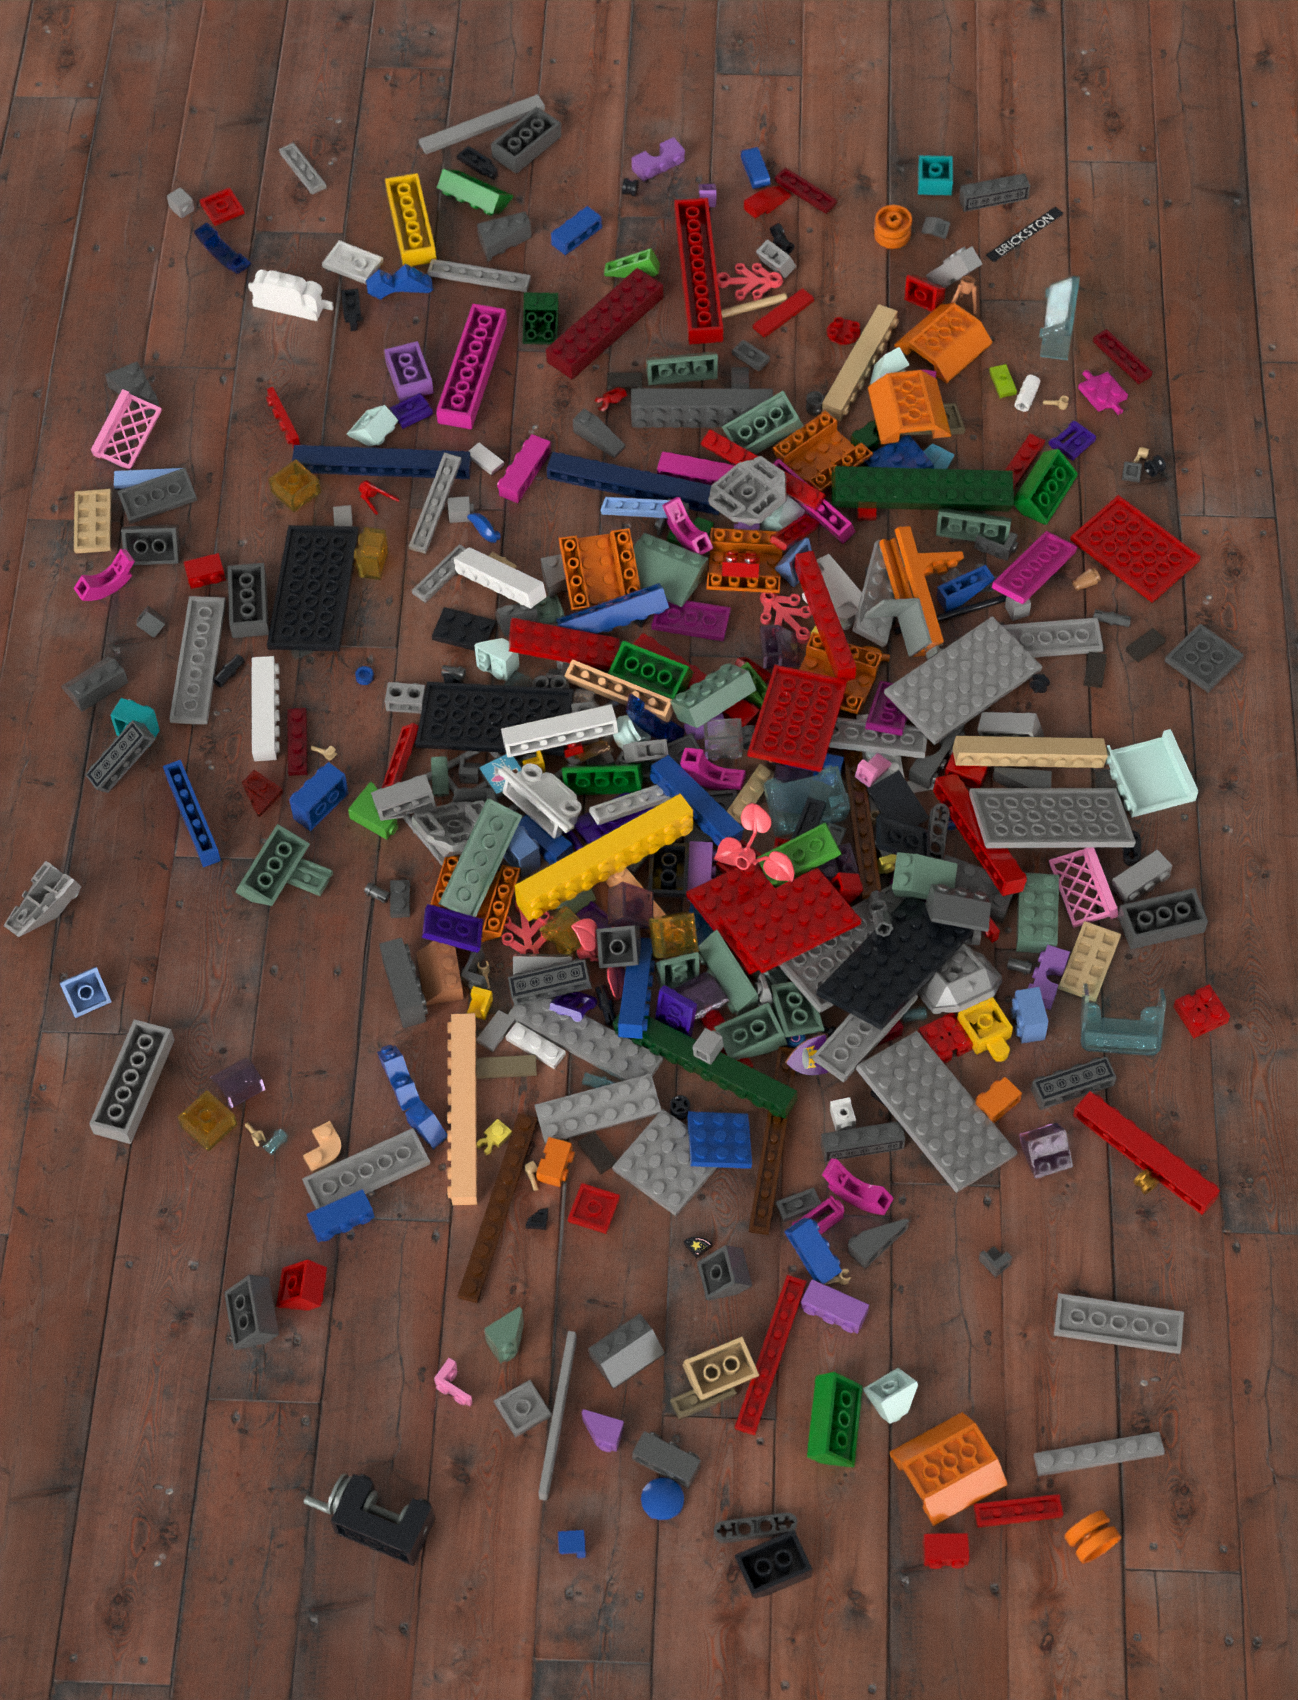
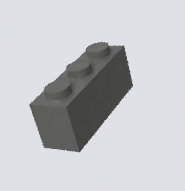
M644 1431L632 1452V1460L688 1489L701 1468V1460L695 1453L690 1451L686 1453L680 1450L677 1444L673 1442L667 1443L661 1440L658 1434L653 1432L649 1434Z

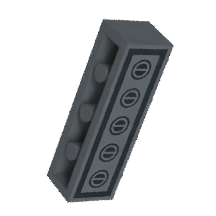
M1023 173L961 185L959 201L963 211L966 212L1027 200L1030 184L1026 174Z
M132 720L124 731L114 739L110 747L102 753V756L90 767L85 774L96 790L109 793L156 738L144 723Z
M575 959L567 964H554L545 969L536 968L532 972L516 973L508 977L511 997L515 1006L592 988L585 959Z
M1098 1057L1083 1065L1076 1064L1071 1069L1065 1071L1058 1070L1050 1076L1037 1077L1032 1082L1031 1091L1039 1109L1043 1110L1085 1096L1089 1091L1094 1093L1115 1085L1117 1077L1108 1058Z
M897 1121L821 1134L820 1144L824 1162H828L831 1159L841 1160L902 1150L905 1145V1136L902 1125Z

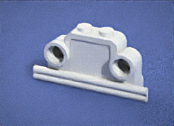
M258 270L253 283L248 284L249 291L253 292L254 298L252 303L255 307L314 321L318 320L322 309L332 311L334 309L333 302L321 299L323 289L318 283L314 281L306 282L298 276L272 270Z
M827 554L817 559L841 627L843 630H847L855 622L862 592L831 555ZM803 592L802 598L807 603L806 597Z
M535 764L524 765L522 770L516 774L507 766L498 770V773L506 779L502 793L554 839L559 837L563 831L567 833L574 829V824L577 822L582 806L576 800V794L562 783L560 779L549 772L542 774L541 768Z

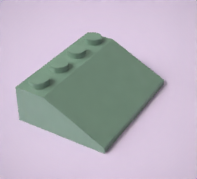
M647 533L640 537L633 548L641 589L660 583L667 601L680 607L686 603L708 573L707 557Z

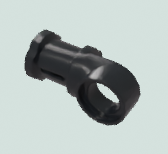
M777 223L771 226L770 232L774 238L773 244L789 255L795 248L794 243L789 242L786 238L781 224Z

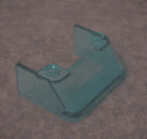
M1071 276L1050 284V288L1046 287L1045 298H1048L1045 325L1044 328H1040L1039 338H1042L1040 357L1068 359L1080 276Z
M1084 983L1080 1025V1041L1083 1049L1093 1052L1156 1055L1160 1051L1166 1008L1164 989H1159L1158 1007L1149 1006L1144 1008L1141 1012L1140 1020L1101 1018V1009L1098 1004L1089 1002L1088 983Z

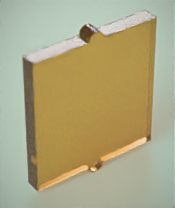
M603 740L585 746L584 753L574 755V757L579 761H584L611 750L608 742L605 743Z

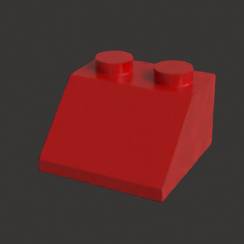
M908 275L906 277L904 300L930 312L942 304L945 298L944 287L917 275Z
M307 1259L282 1268L276 1307L297 1310H311L321 1307L327 1267Z

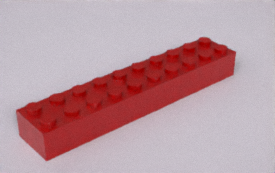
M708 198L674 200V215L689 345L723 342V321Z

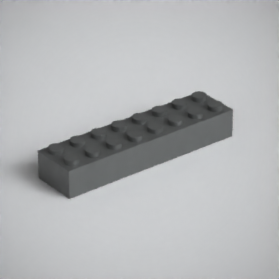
M631 388L632 427L722 428L725 424L773 397V389Z

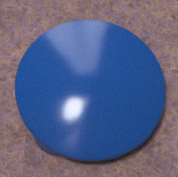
M669 1478L654 1479L642 1491V1507L652 1519H671L681 1512L684 1504L683 1491L678 1483Z

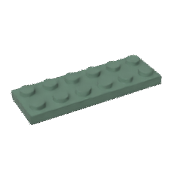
M491 799L486 800L440 899L439 905L455 912L476 917L522 815Z

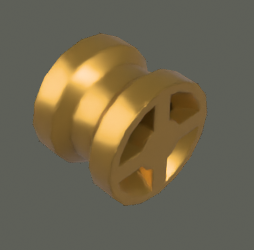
M1145 1169L1137 1175L1133 1183L1139 1186L1141 1192L1146 1195L1158 1185L1159 1181L1151 1176V1172L1148 1169Z

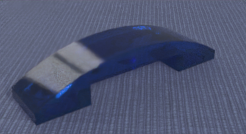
M207 222L194 231L196 237L212 256L232 272L239 274L251 265V262L241 253L237 254L218 236V232Z
M633 694L629 695L626 712L629 718L644 732L659 740L666 739L667 743L684 736L685 730L673 721L664 722L644 708L645 702Z

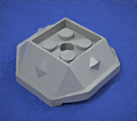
M762 456L756 457L754 460L738 463L711 486L708 498L709 504L733 522H741L749 526H753L755 523L760 524L786 502L785 472Z
M483 800L455 802L424 809L412 816V823L426 839V842L434 845L444 858L462 854L485 802Z
M963 943L917 994L933 1014L961 1012L995 996L1003 981L1002 976L982 953L974 951Z

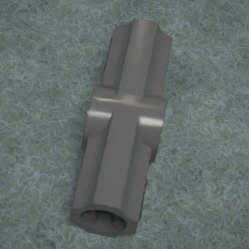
M873 891L868 897L869 909L877 935L884 937L890 935L891 930H893L892 917L884 892Z

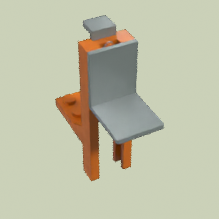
M897 527L895 534L902 558L896 538L891 540L882 539L879 542L895 599L882 600L866 612L864 616L865 618L897 616L908 656L919 657L927 655L929 660L943 650L939 648V645L944 640L925 576L935 573L938 575L948 573V570L957 566L958 562L964 559L962 551L918 553L911 527ZM908 581L910 582L911 589H912V592H913V596H912V593H911V590H910V586H909Z

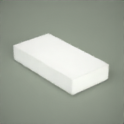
M481 443L476 444L468 451L471 452V460L491 476L504 466V461Z

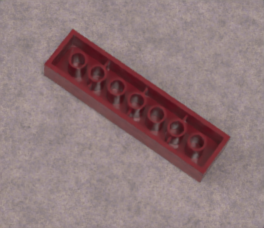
M636 268L546 348V362L573 380L663 299V284L639 268Z

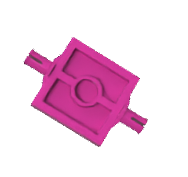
M1088 369L1085 370L1082 375L1087 381L1080 383L1078 387L1082 394L1098 412L1112 408L1117 415L1121 414L1123 409L1118 404L1127 400L1128 394L1108 371L1098 376H1093Z

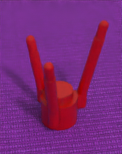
M364 480L359 486V492L362 493L360 497L365 500L375 515H378V512L368 498L375 497L377 492L396 502L400 501L368 480Z

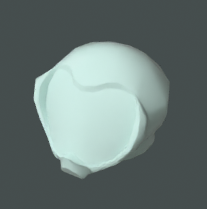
M635 714L619 716L616 719L618 733L613 734L615 743L622 750L625 744L650 741L653 728L650 721Z

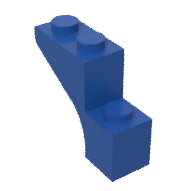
M407 264L403 265L393 275L379 269L366 280L368 294L380 300L394 292L430 293L433 290L431 277Z
M396 1045L384 1046L377 1054L391 1083L398 1104L402 1111L419 1102L420 1098L401 1052Z

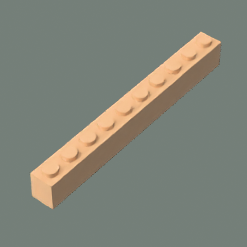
M475 1013L451 1014V1022H448V1034L451 1033V1039H448L447 1042L448 1051H451V1057H448L447 1060L448 1069H451V1075L447 1077L448 1087H451V1093H448L447 1096L448 1106L451 1105V1112L447 1114L448 1124H451V1130L447 1132L448 1142H451V1149L447 1150L448 1161H451V1167L447 1169L448 1180L451 1179V1186H448L447 1192L448 1198L452 1199L453 1206L477 1205Z

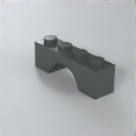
M965 724L939 742L941 749L936 754L925 756V758H917L909 770L908 780L927 789L930 788L932 783L935 784L936 777H939V772L946 768L948 758L953 753L956 736L966 735V732H964Z

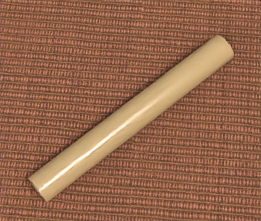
M786 293L722 309V318L782 303L787 300Z

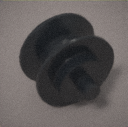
M1045 674L1033 675V681L1029 683L1030 688L1034 693H1045L1047 686L1050 685V680Z

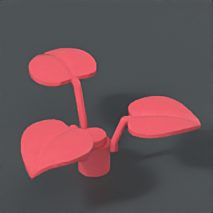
M754 803L748 804L741 814L743 827L747 830H753L747 846L742 848L739 840L726 837L720 842L714 860L729 865H736L742 870L748 869L751 864L756 865L758 862L766 860L763 868L769 877L779 881H791L792 883L794 880V867L791 860L785 854L779 851H772L769 857L763 856L756 859L754 850L750 849L757 831L765 833L770 829L771 818L759 805Z
M623 914L616 915L612 920V928L631 926L628 918ZM589 918L575 922L571 927L576 932L581 943L578 944L576 949L578 957L580 959L590 958L591 962H599V958H596L598 955L596 929L598 927L596 923ZM610 967L607 969V978L615 1001L622 997L625 969L623 967Z

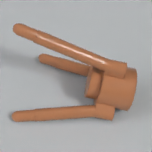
M963 276L951 303L956 302L959 294L962 298L964 294H969L972 291L973 314H976L977 286L974 285L975 279L971 276Z

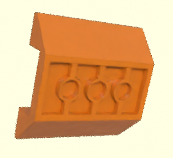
M949 303L939 305L897 341L894 347H900L901 351L906 355H909L912 351L918 353L934 365V371H937L936 376L947 384L992 344V340L980 320L957 304Z
M923 370L887 373L868 386V393L881 444L898 443L901 433L931 430L933 439L951 437L937 379Z
M826 410L772 448L777 459L779 458L808 485L821 492L832 485L831 473L835 466L857 467L873 456V452L864 444L860 443L854 446L837 430V420Z
M630 528L613 530L609 534L582 538H577L576 535L558 538L571 610L581 611L641 590Z
M711 528L710 541L713 549L710 550L706 589L780 593L781 575L774 568L782 559V550L770 542L772 536L779 531ZM737 550L738 553L755 551L757 554H760L759 577L722 576L724 552Z
M812 632L806 646L805 658L799 670L835 677L820 635ZM848 643L856 664V676L854 680L847 682L840 709L859 714L863 710L875 683L883 654Z
M454 855L444 858L430 905L445 908L439 905V902L460 856ZM502 865L500 872H496L476 915L477 918L483 919L481 942L501 937L514 895V885L517 884L521 868Z
M963 1412L889 1452L900 1471L904 1470L922 1499L923 1510L933 1526L1008 1485L997 1456L976 1423Z

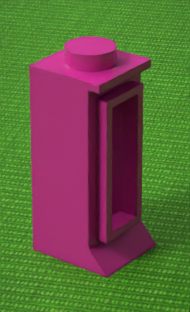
M831 1195L830 1198L802 1218L815 1220L831 1208L834 1212L817 1223L820 1228L818 1231L821 1235L843 1219L844 1206Z

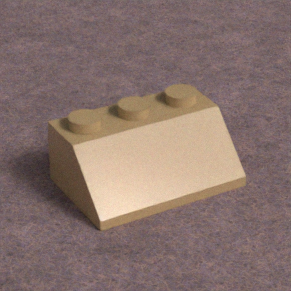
M743 1337L683 1362V1368L700 1401L759 1376Z

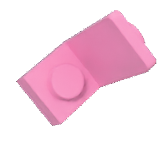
M877 753L869 762L863 759L858 764L855 778L871 787L891 767L892 763Z
M448 1358L434 1378L436 1388L443 1394L449 1393L454 1396V1400L459 1404L471 1406L473 1403L472 1397L449 1383V1381L452 1382L458 1371L456 1362Z

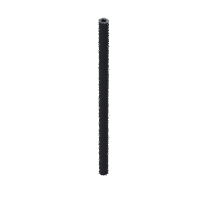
M1006 595L936 615L937 620L941 622L1006 602ZM900 626L894 628L896 635L902 633Z

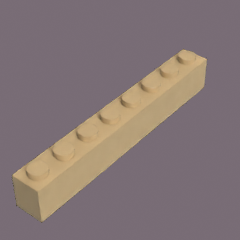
M878 304L822 403V413L826 410L833 418L839 421L842 420L844 415L848 414L851 402H855L858 390H861L864 385L865 377H869L872 365L877 363L878 354L883 352L886 340L889 341L891 338L892 329H896L898 325V311Z
M956 736L953 745L955 765L1104 768L1108 756L1104 738Z

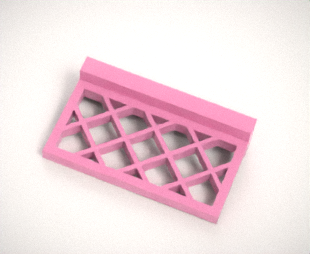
M122 389L91 448L93 456L101 457L131 470L162 408L135 397ZM132 400L139 403V409L130 411L129 405ZM153 409L156 411L153 417L146 419L145 410ZM142 412L144 420L134 423L132 415ZM130 416L132 424L122 426V419ZM146 423V431L138 434L136 426ZM134 427L136 435L126 438L124 430ZM122 431L124 439L115 442L114 434ZM138 438V447L130 449L128 441ZM126 442L129 450L118 453L116 445ZM113 446L117 453L111 456L104 454L107 448ZM130 453L131 460L129 464L122 462L120 456Z
M1087 847L1049 860L1052 873L1061 876L1059 879V891L1073 928L1083 925L1084 921L1091 923L1107 917L1111 919L1118 917L1116 903L1094 847ZM1084 856L1085 861L1083 865L1080 866L1073 863L1075 858ZM1062 862L1067 864V867L1062 872L1055 868V864ZM1070 867L1079 870L1076 877L1067 874ZM1082 872L1091 875L1089 882L1079 879ZM1064 877L1073 881L1070 888L1062 886L1061 883ZM1076 883L1086 886L1082 894L1073 890ZM1089 888L1097 891L1094 899L1085 895ZM1070 894L1080 897L1076 905L1068 902L1067 899ZM1083 899L1092 902L1088 910L1079 907ZM1095 904L1103 907L1105 912L1096 914L1091 911ZM1077 910L1086 914L1083 919L1075 921L1074 914Z

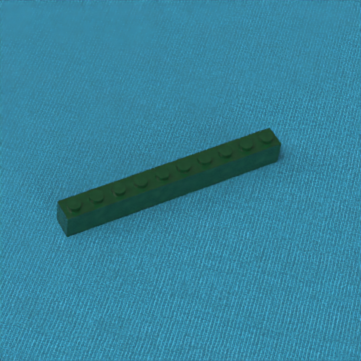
M620 1013L613 1021V1027L616 1034H618V1022ZM645 1016V1019H648L647 1031H643L642 1039L628 1038L634 1044L649 1049L654 1055H661L670 1063L678 1064L686 1071L700 1075L705 1081H712L721 1089L730 1090L737 1097L751 1101L756 1107H763L769 1110L776 1117L781 1116L786 1119L798 1100L797 1090L719 1052L711 1065L695 1057L693 1045L697 1040L650 1016Z

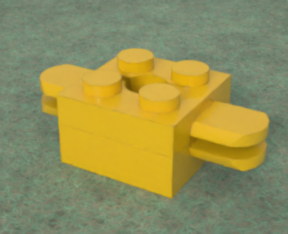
M993 997L958 1012L957 1019L973 1042L972 1049L976 1055L988 1050L995 1061L1001 1062L1008 1058L1010 1047L1006 1040L1011 1038L1013 1027Z

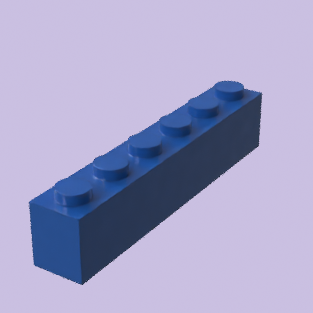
M658 583L558 618L556 621L559 627L597 634L602 631L609 632L619 625H629L631 621L636 619H646L648 615L653 613H663L665 609L669 608L663 587Z
M669 755L651 765L649 777L652 782L657 784L664 794L670 798L681 793L693 809V821L700 826L704 833H707L713 839L717 846L726 837H732L739 841L742 840L744 828Z
M181 760L164 765L163 769L202 866L206 867L220 862L218 848Z
M641 938L639 965L626 966L618 1022V1037L642 1039L643 1031H647L648 1019H645V1016H649L650 1004H647V1001L651 1002V990H649V987L653 986V975H650V973L655 971V961H652V958H656L657 947L653 946V938Z

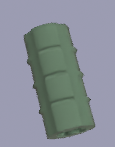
M443 756L431 758L432 791L435 797L449 796L447 757Z

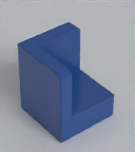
M584 1530L558 1532L560 1554L577 1553V1558H586Z

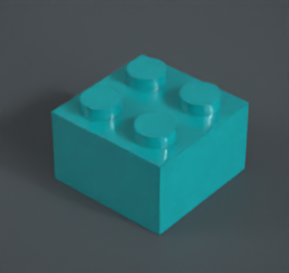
M919 155L918 195H951L953 156Z
M120 698L110 715L116 735L118 736L132 720L144 723L154 737L160 731L155 711L150 706H142L131 699Z

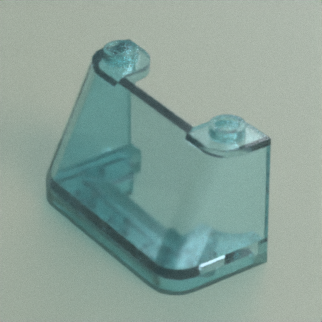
M832 765L823 767L822 771L816 776L782 783L777 778L769 779L763 786L774 836L794 833L808 797L824 801L827 804L819 825L825 822L828 825V823L843 821L848 817L850 805L838 766L832 767Z

